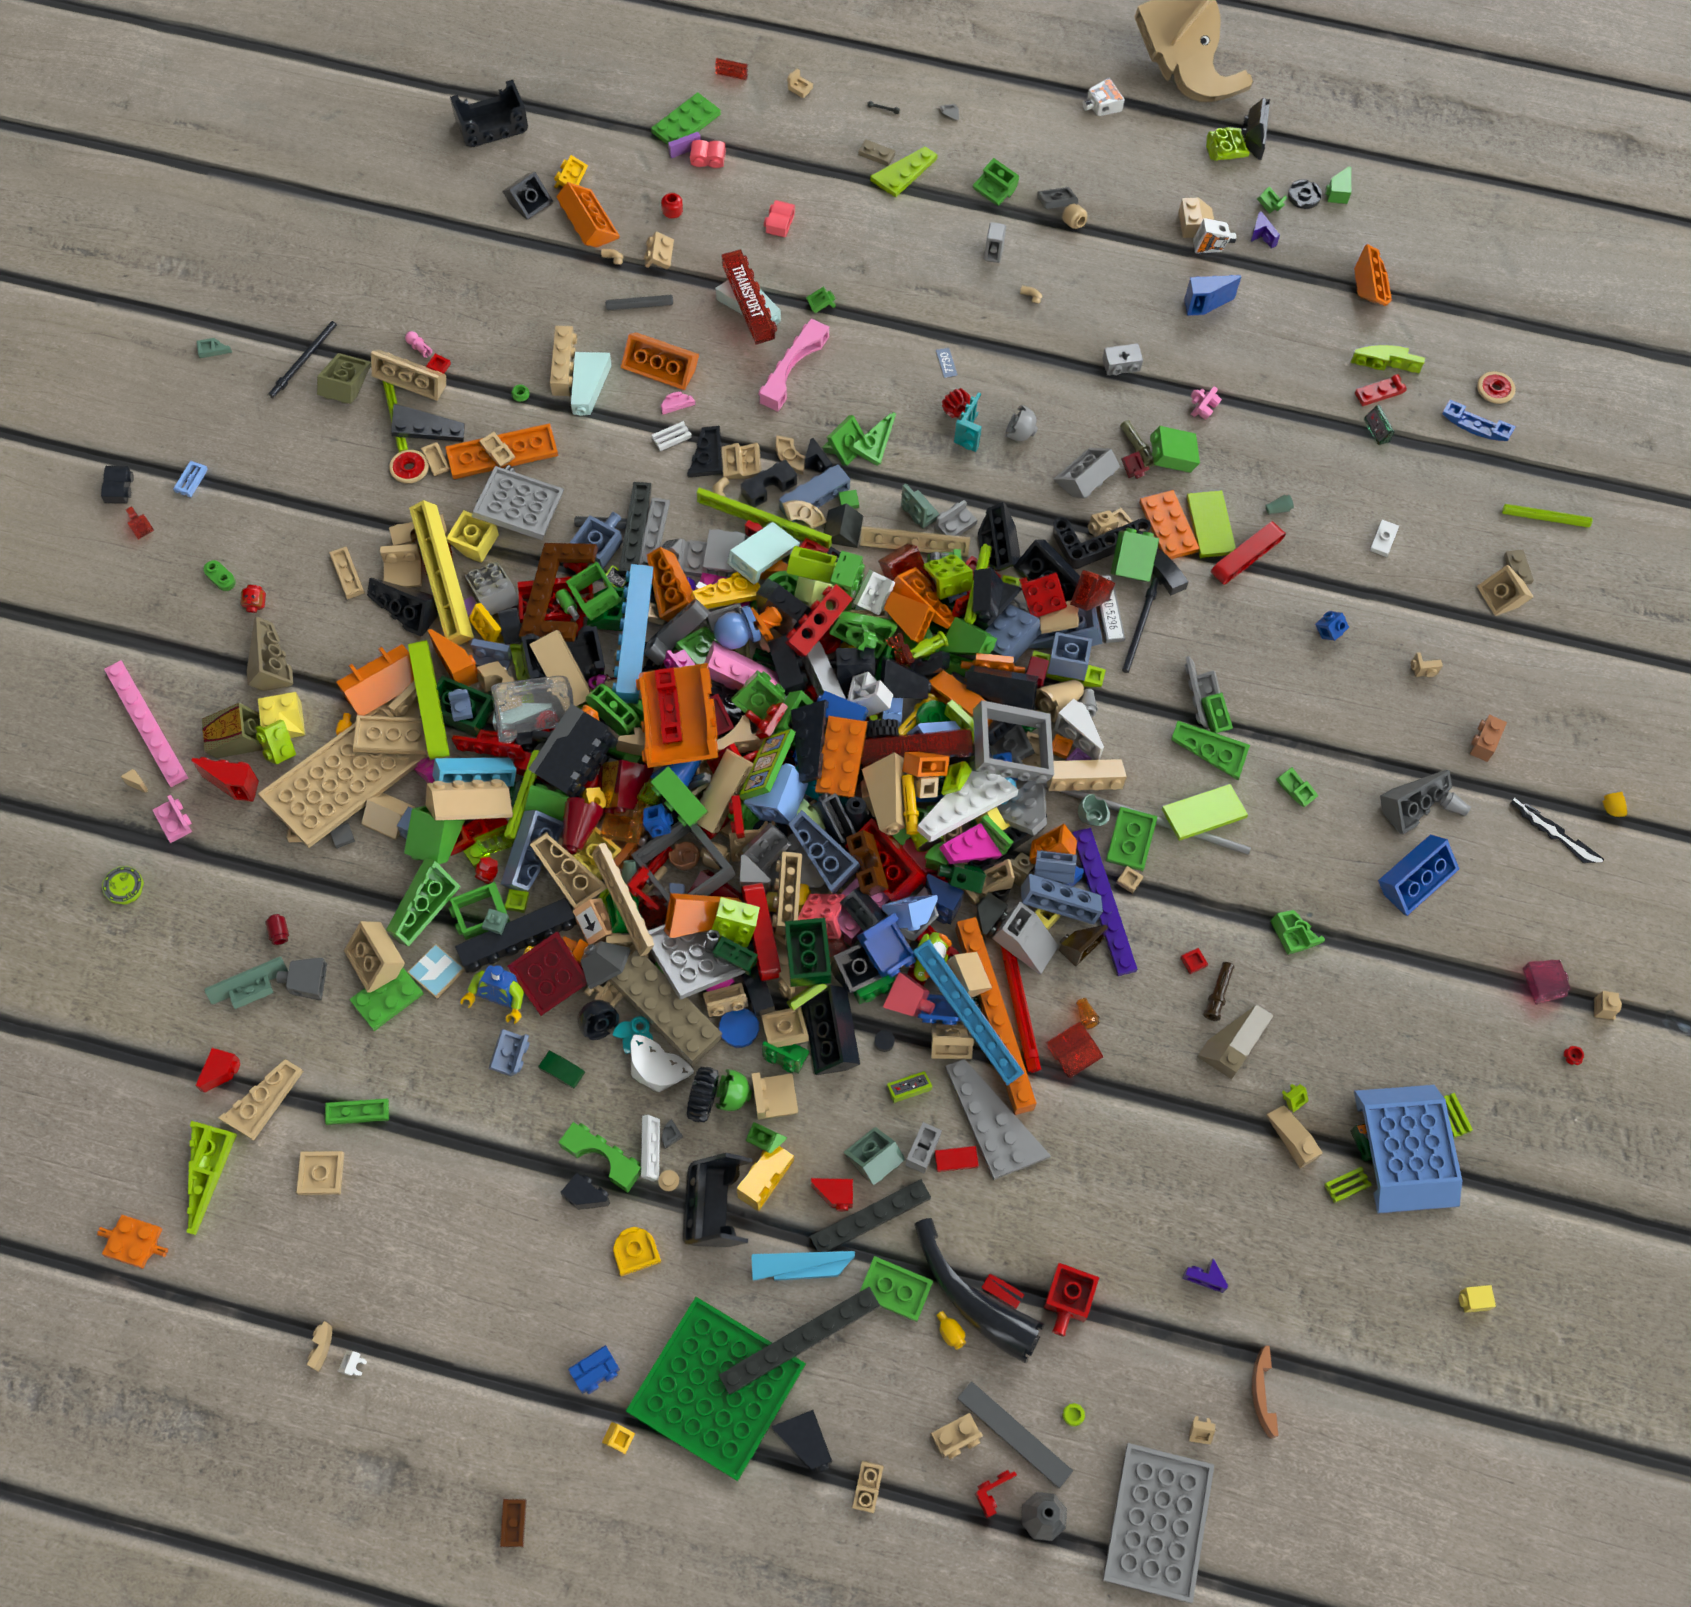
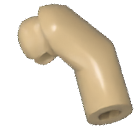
M723 476L713 485L712 492L725 497L723 488L729 484V480Z

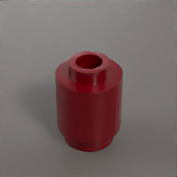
M280 914L269 916L265 921L269 940L272 941L273 945H281L288 942L289 932L285 917L280 916Z

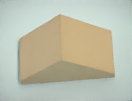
M1010 859L983 871L986 874L982 892L986 893L1012 888L1014 873Z

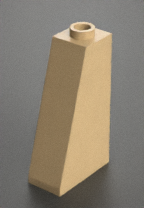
M895 752L862 769L879 830L887 835L897 834L899 830L906 827V820L903 817L905 806L901 778L905 775V772L902 771L904 758Z

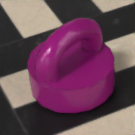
M598 674V676H592L588 680L589 688L594 690L599 684H605L607 680L606 675Z

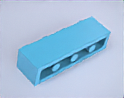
M435 758L432 776L435 781H443L445 783H453L455 780L463 782L482 780L484 782L499 779L504 781L507 786H514L516 768L511 758Z

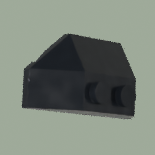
M1262 98L1249 109L1248 115L1244 116L1243 125L1246 127H1243L1242 136L1246 148L1258 160H1262L1266 143L1270 99Z
M1004 502L987 508L986 516L978 530L980 550L983 544L992 547L988 567L1000 572L1015 566L1021 557L1016 525Z
M768 578L756 592L758 615L763 613L767 606H773L780 612L782 616L781 625L774 626L773 629L782 636L787 635L793 628L796 630L800 625L798 621L804 614L808 615L812 611L806 604ZM815 615L814 622L820 625L821 617ZM803 629L802 636L804 638L809 637V631Z

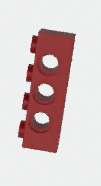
M837 584L832 587L827 586L822 592V599L820 601L816 600L810 607L812 611L808 615L804 614L798 621L800 624L796 630L793 628L787 634L788 640L785 643L799 656L805 657L853 600ZM826 601L832 602V610L826 608ZM815 615L821 617L820 625L814 622ZM803 629L809 631L810 636L808 639L802 636Z

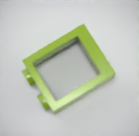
M794 546L786 573L830 584L837 564V556Z

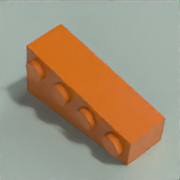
M944 670L929 680L931 682L930 693L939 702L941 701L947 705L948 702L953 700L961 705L970 717H973V709L981 700L986 701L979 694L966 689L967 685L962 684L953 675L948 674ZM987 719V720H988V727H989V725L991 724V722L993 721L992 719Z

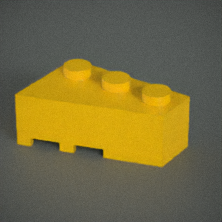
M780 1146L772 1153L763 1150L760 1160L753 1164L748 1175L737 1187L738 1198L758 1212L794 1162V1155Z

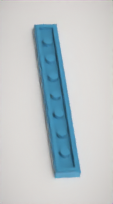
M928 939L912 951L1004 1082L1009 1085L1024 1074L1022 1068L933 943Z

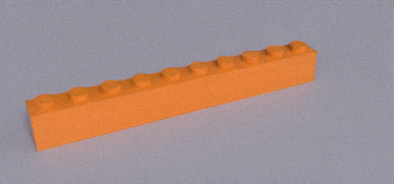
M973 917L958 921L955 931L962 953H978L992 986V989L977 995L982 1009L981 1012L1024 1071V1074L1011 1084L1007 1085L1004 1082L1014 1115L1032 1111L1037 1103L977 919Z

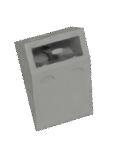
M498 561L488 563L482 568L473 569L469 573L464 574L477 603H482L490 615L519 604L514 586Z
M1021 902L1010 911L992 938L1039 975L1043 972L1059 947L1037 914Z

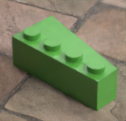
M425 858L386 931L398 943L409 947L461 886L435 860Z

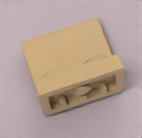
M418 544L380 547V553L384 562V581L408 588L422 586L421 553Z
M760 1072L752 1073L758 1120L798 1114L792 1074L760 1078Z

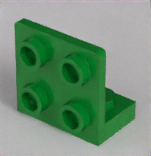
M766 1041L762 1043V1056L765 1057L764 1059L771 1064L777 1063L783 1066L782 1068L789 1073L795 1072L799 1074L810 1053L809 1050L797 1044L776 1047Z

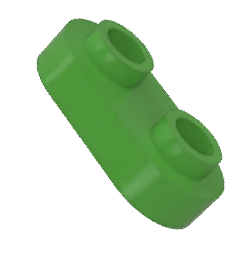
M212 560L204 565L205 575L220 590L229 591L234 588L236 584L234 576L220 562Z

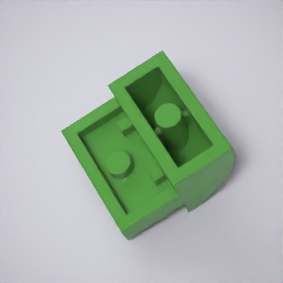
M993 158L983 169V174L973 184V189L999 206L1006 197L1010 198L1019 182V175Z

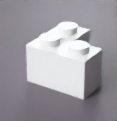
M869 672L853 676L847 700L868 708L867 716L890 709L893 694L881 681H876Z

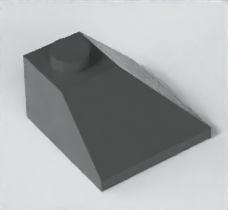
M603 941L595 945H588L584 949L581 959L588 987L592 989L621 974L631 950L628 947Z

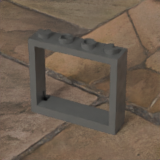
M678 821L671 826V833L654 838L631 855L637 870L642 865L647 868L645 864L691 832L721 870L688 894L709 896L736 876L732 866L697 823L692 827L688 824L684 827ZM649 870L647 874L649 878L646 883L648 886L653 885L655 887L654 893L659 899L663 898L666 901L664 905L668 910L670 895Z

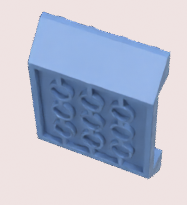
M1435 1085L1354 1091L1357 1111H1363L1375 1170L1378 1190L1373 1194L1377 1213L1459 1207L1462 1177L1446 1101Z

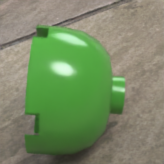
M726 1069L727 1075H722L718 1085L716 1097H720L719 1103H716V1108L724 1111H736L742 1108L746 1101L749 1102L752 1090L749 1089L748 1080L742 1073Z

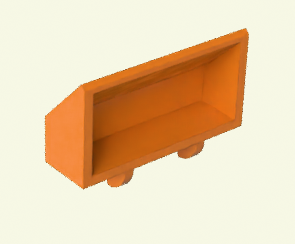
M403 644L387 653L383 647L378 648L382 656L367 663L358 670H356L353 664H350L349 668L352 673L337 681L342 694L357 715L365 716L396 698L414 681L410 654Z

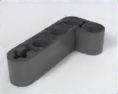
M694 599L650 638L645 647L644 654L659 666L664 662L666 651L671 650L678 641L686 637L703 622L710 611L697 599Z

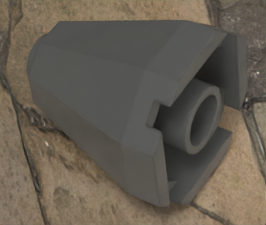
M1036 1492L1022 1504L1021 1525L1027 1530L1032 1539L1053 1541L1066 1529L1067 1508L1055 1494ZM1045 1510L1047 1511V1514H1050V1517L1045 1516Z

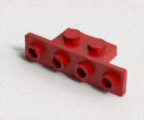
M480 730L477 738L455 735L452 737L456 748L462 752L470 751L478 754H490L496 757H510L512 759H525L526 757L521 745L514 744L516 741L514 734Z

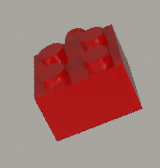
M1058 1263L1043 1307L1058 1314L1052 1333L1065 1337L1070 1319L1073 1318L1081 1322L1086 1321L1100 1277Z

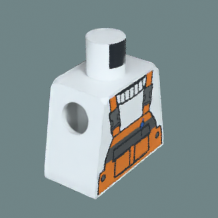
M1108 78L1089 89L1087 100L1083 101L1082 105L1085 111L1093 109L1097 116L1121 112L1124 98L1111 79Z
M1204 218L1193 239L1195 253L1221 252L1227 243H1235L1236 233H1230L1228 224L1225 222Z

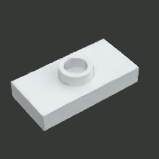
M1382 520L1370 551L1387 557L1399 526Z

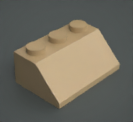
M360 921L344 949L367 992H373L397 978L405 964L381 922Z

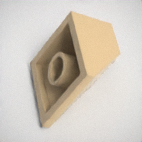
M1506 565L1477 586L1495 616L1519 608L1533 598L1525 582L1509 565Z

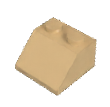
M1182 198L1179 209L1183 238H1194L1204 218L1214 220L1213 211L1200 198Z

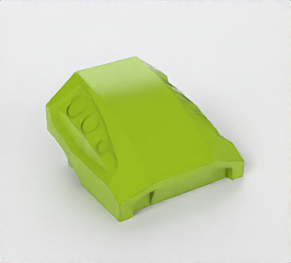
M1226 127L1224 129L1218 128L1216 131H1209L1206 148L1211 160H1227L1249 156L1250 152L1247 151L1241 134V128Z

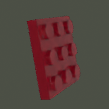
M555 932L507 966L510 972L516 976L517 982L540 1016H543L587 985L582 966L559 932Z

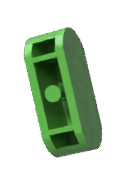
M599 684L586 696L589 707L596 710L598 716L620 736L629 735L634 728L640 725V719L635 711L605 684Z

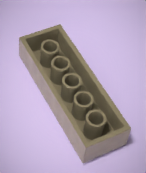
M637 950L628 957L623 972L609 979L612 986L649 1021L692 1067L722 1039V1032L687 997L680 1000L666 976L645 955L640 956Z

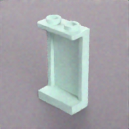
M772 522L731 549L727 564L751 583L755 584L759 581L762 572L787 555H791L794 546L799 547L800 542Z

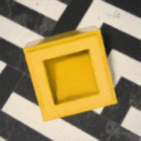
M612 1422L602 1443L626 1454L635 1433Z

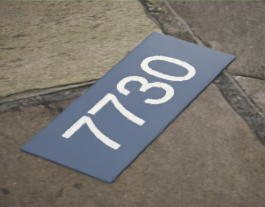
M950 349L936 350L944 378L957 376Z

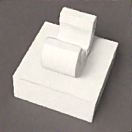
M346 1350L338 1372L345 1375H362V1372L357 1371L356 1365L358 1363L366 1364L367 1361L359 1358L361 1354Z

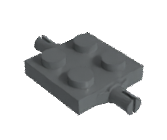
M1018 724L994 745H990L993 755L1010 752L1012 754V762L1023 764V759L1035 753L1022 725Z

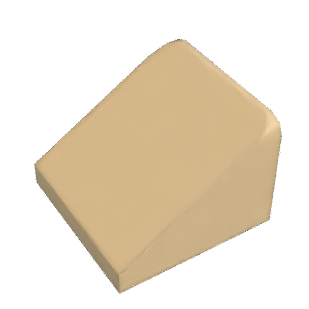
M132 769L121 776L128 786L145 793L148 792L147 787L135 770Z

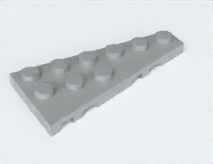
M965 1059L945 1067L993 1180L1051 1157Z

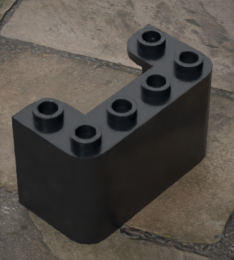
M513 79L505 81L506 87L503 91L499 89L500 96L471 104H469L467 99H464V101L460 100L458 95L450 97L453 114L466 146L476 147L523 134L527 131L528 121L525 106Z
M583 626L577 632L574 642L565 643L588 684V680L592 676L604 675L605 663L597 627ZM527 634L521 637L520 649L529 691L542 692L554 690L529 645L540 639L535 634Z

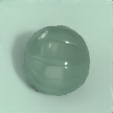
M1088 794L1078 806L1079 819L1087 825L1102 826L1109 821L1110 811L1106 801L1097 799L1095 794Z

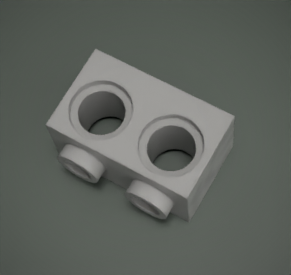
M923 1122L907 1157L905 1166L925 1174L941 1137L942 1130Z

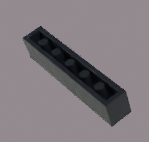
M565 897L506 923L502 935L488 931L456 945L455 948L466 973L476 972L482 966L497 963L500 958L507 955H515L520 949L529 945L531 947L535 946L538 941L547 939L555 932L569 931L574 925H577V922Z

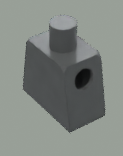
M324 958L291 961L288 972L278 971L277 983L286 984V989L292 995L322 1001L327 963Z

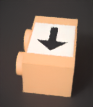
M601 898L589 899L573 910L576 922L580 925L584 938L589 945H595L600 941L605 942L606 936L614 934L611 930L609 914Z

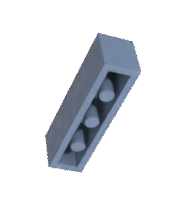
M838 464L830 467L819 476H814L804 485H799L792 492L785 493L779 499V509L786 516L782 503L791 500L805 501L819 508L839 496V492L848 491L850 489V478Z

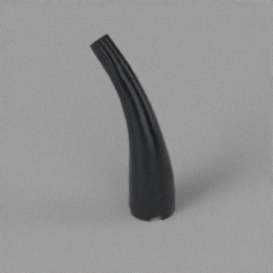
M932 1218L916 1222L914 1226L927 1263L938 1284L952 1304L972 1326L994 1345L1010 1356L1027 1363L1028 1357H1026V1354L1030 1356L1033 1354L1040 1339L1038 1328L1043 1330L1045 1324L964 1283L941 1254L935 1240L938 1238V1234Z

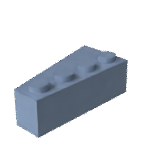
M537 810L524 811L501 885L513 890L529 891L543 864L530 846V843L546 832L558 842L559 835L563 830L562 821Z
M803 810L788 824L832 894H836L861 868L859 863Z

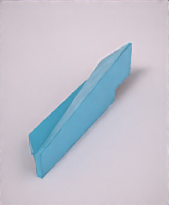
M855 1252L752 1254L753 1281L773 1276L774 1281L838 1277L850 1261L854 1259Z

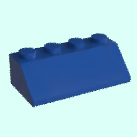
M1430 834L1383 875L1378 882L1384 896L1404 915L1408 916L1459 870V866L1448 839Z

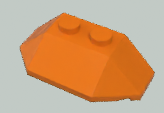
M1366 244L1354 268L1357 293L1361 298L1386 306L1392 301L1388 274L1384 262L1379 256L1381 255L1380 251Z

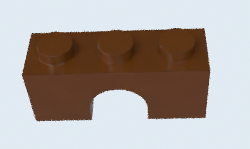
M862 830L846 837L850 854L857 859L861 867V872L856 874L861 892L873 896L889 889L874 835Z

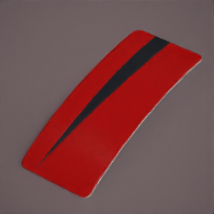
M992 1274L988 1275L982 1286V1289L1005 1301L1015 1309H1017L1024 1297L1022 1292Z

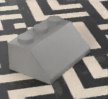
M1088 448L1057 475L1054 481L1071 496L1086 498L1091 495L1095 488L1101 486L1106 478L1112 476L1120 465L1112 449Z

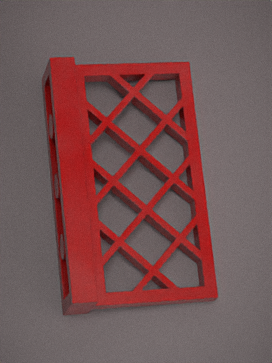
M572 577L555 578L551 594L552 598L548 605V608L553 611L550 614H546L544 621L573 618L571 614L561 611L562 607L560 605L557 608L551 605L557 600L555 595L561 589H566L571 597L575 598L566 583ZM534 580L518 582L520 623H523L524 613L528 605L523 599H529ZM593 583L579 591L580 594L589 593L583 598L585 603L594 598ZM578 603L576 612L579 617H587L583 610L580 609L581 607Z

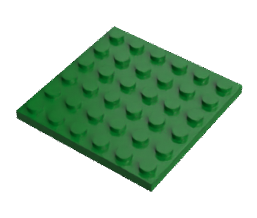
M695 1297L629 1404L626 1412L738 1482L806 1363L794 1357L729 1395L719 1374L772 1344V1342L700 1298Z

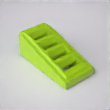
M966 761L949 765L941 792L943 795L961 790L972 771Z

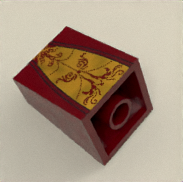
M624 760L605 762L603 765H600L598 787H600L601 792L603 791L606 799L603 814L614 815V813H626V810H634L638 802L637 796L644 784L646 783L647 785L654 767L648 768L647 765Z

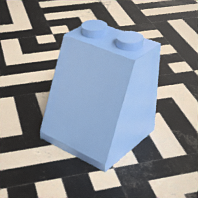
M785 763L781 766L771 791L746 799L744 804L760 820L788 825L797 815L808 783L803 784L800 782V775L795 767Z

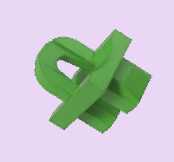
M861 624L860 627L851 626L847 629V640L856 644L859 650L864 651L865 647L875 649L878 638L875 637L876 633L869 631L866 625ZM853 632L860 633L857 638L852 637Z

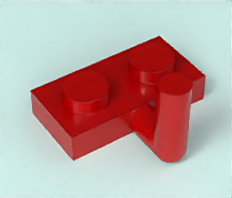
M783 702L771 705L767 710L766 718L763 720L750 709L746 711L745 716L758 726V731L755 735L761 740L771 736L788 706Z

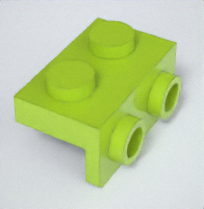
M280 719L266 727H255L257 740L262 744V753L267 761L277 765L296 755L284 720Z

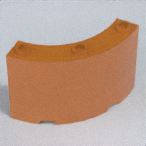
M708 663L674 668L681 714L682 742L663 744L655 671L642 672L639 674V679H636L637 690H641L644 721H641L643 733L645 732V750H642L643 762H647L648 768L718 758L717 724L714 699L709 697V694L712 693V684Z

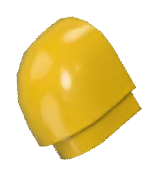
M600 787L585 789L582 798L585 799L584 803L590 804L593 801L602 808L606 806V799Z
M1623 792L1604 796L1602 803L1607 813L1614 817L1627 816V806Z

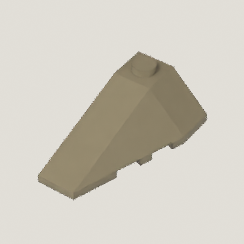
M259 617L254 618L247 666V684L263 691L292 686V668L285 661V651L280 649L278 644L280 639L272 622Z
M1256 1004L1211 1037L1197 1057L1232 1079L1274 1015Z

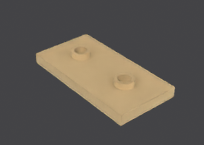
M357 715L352 747L353 752L428 755L422 718Z

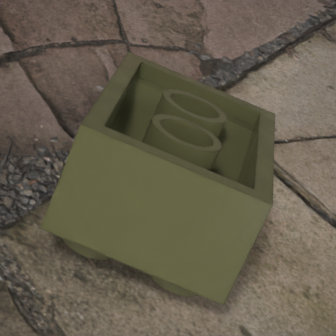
M338 353L317 376V395L351 404L359 394L371 367V362Z

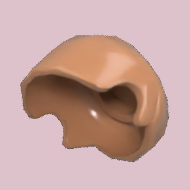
M685 841L675 844L673 851L669 852V859L677 869L683 871L691 870L699 862L700 851L695 844Z

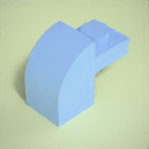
M892 698L890 709L883 711V719L897 720L898 727L902 722L903 698Z

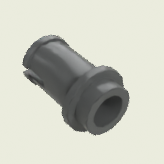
M716 930L708 931L707 939L703 943V948L707 953H713L718 944L720 934Z

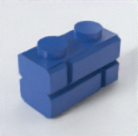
M605 1345L568 1370L581 1393L587 1392V1394H591L599 1388L598 1384L606 1380V1382H609L616 1378L620 1368Z

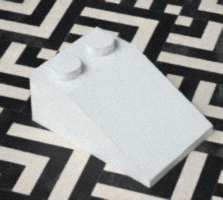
M1073 699L1058 713L1054 730L1061 736L1073 740V746L1075 748L1078 747L1090 756L1092 760H1100L1104 746L1089 711L1083 703Z

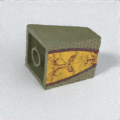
M236 703L202 718L205 753L216 758L263 750L262 744L257 740L255 728L261 726L259 713L241 703Z

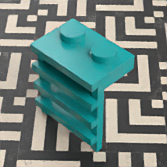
M979 392L976 397L972 396L970 398V405H966L965 412L962 411L960 420L956 421L954 443L974 452L979 448L982 429L981 426L974 423L979 414L977 412L978 400L981 397Z

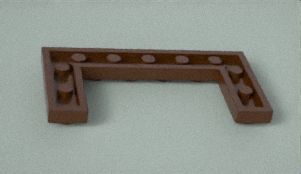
M544 543L519 634L520 638L527 634H535L542 638L558 630L565 642L575 641L578 629L576 622L544 620L559 563H594L598 551L596 544Z

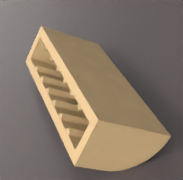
M555 630L529 644L565 712L571 704L578 707L586 703V696L591 692V689L560 631Z
M726 749L700 800V803L707 809L708 813L697 822L698 825L712 833L719 832L729 813V803L732 802V796L739 794L754 765L752 762Z

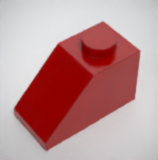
M212 1048L195 1086L201 1092H207L231 1080L234 1073L236 1074L240 1068V1059L233 1053Z
M811 1178V1188L831 1208H836V1211L845 1212L853 1208V1179Z

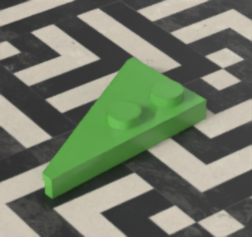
M893 412L887 415L849 449L876 466L881 464L896 413Z

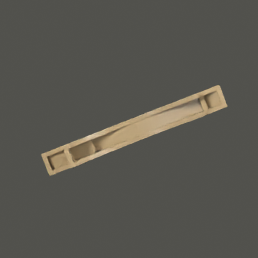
M744 715L730 733L717 740L718 752L735 743L740 753L759 750L764 739L760 740L755 735L756 733H751L749 719ZM638 727L634 728L633 735L619 736L616 750L642 756V750H645V732L643 733L642 729Z

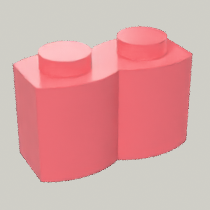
M692 141L691 165L696 167H724L725 143L721 141Z
M775 200L774 204L770 205L769 217H766L764 220L766 233L786 237L795 215V205Z

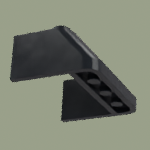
M726 1152L693 1161L689 1165L683 1226V1241L685 1244L707 1247H732L748 1243L747 1238L736 1236L735 1229L732 1226L726 1225L728 1185H732L738 1180L740 1176L739 1166L753 1163L752 1158Z

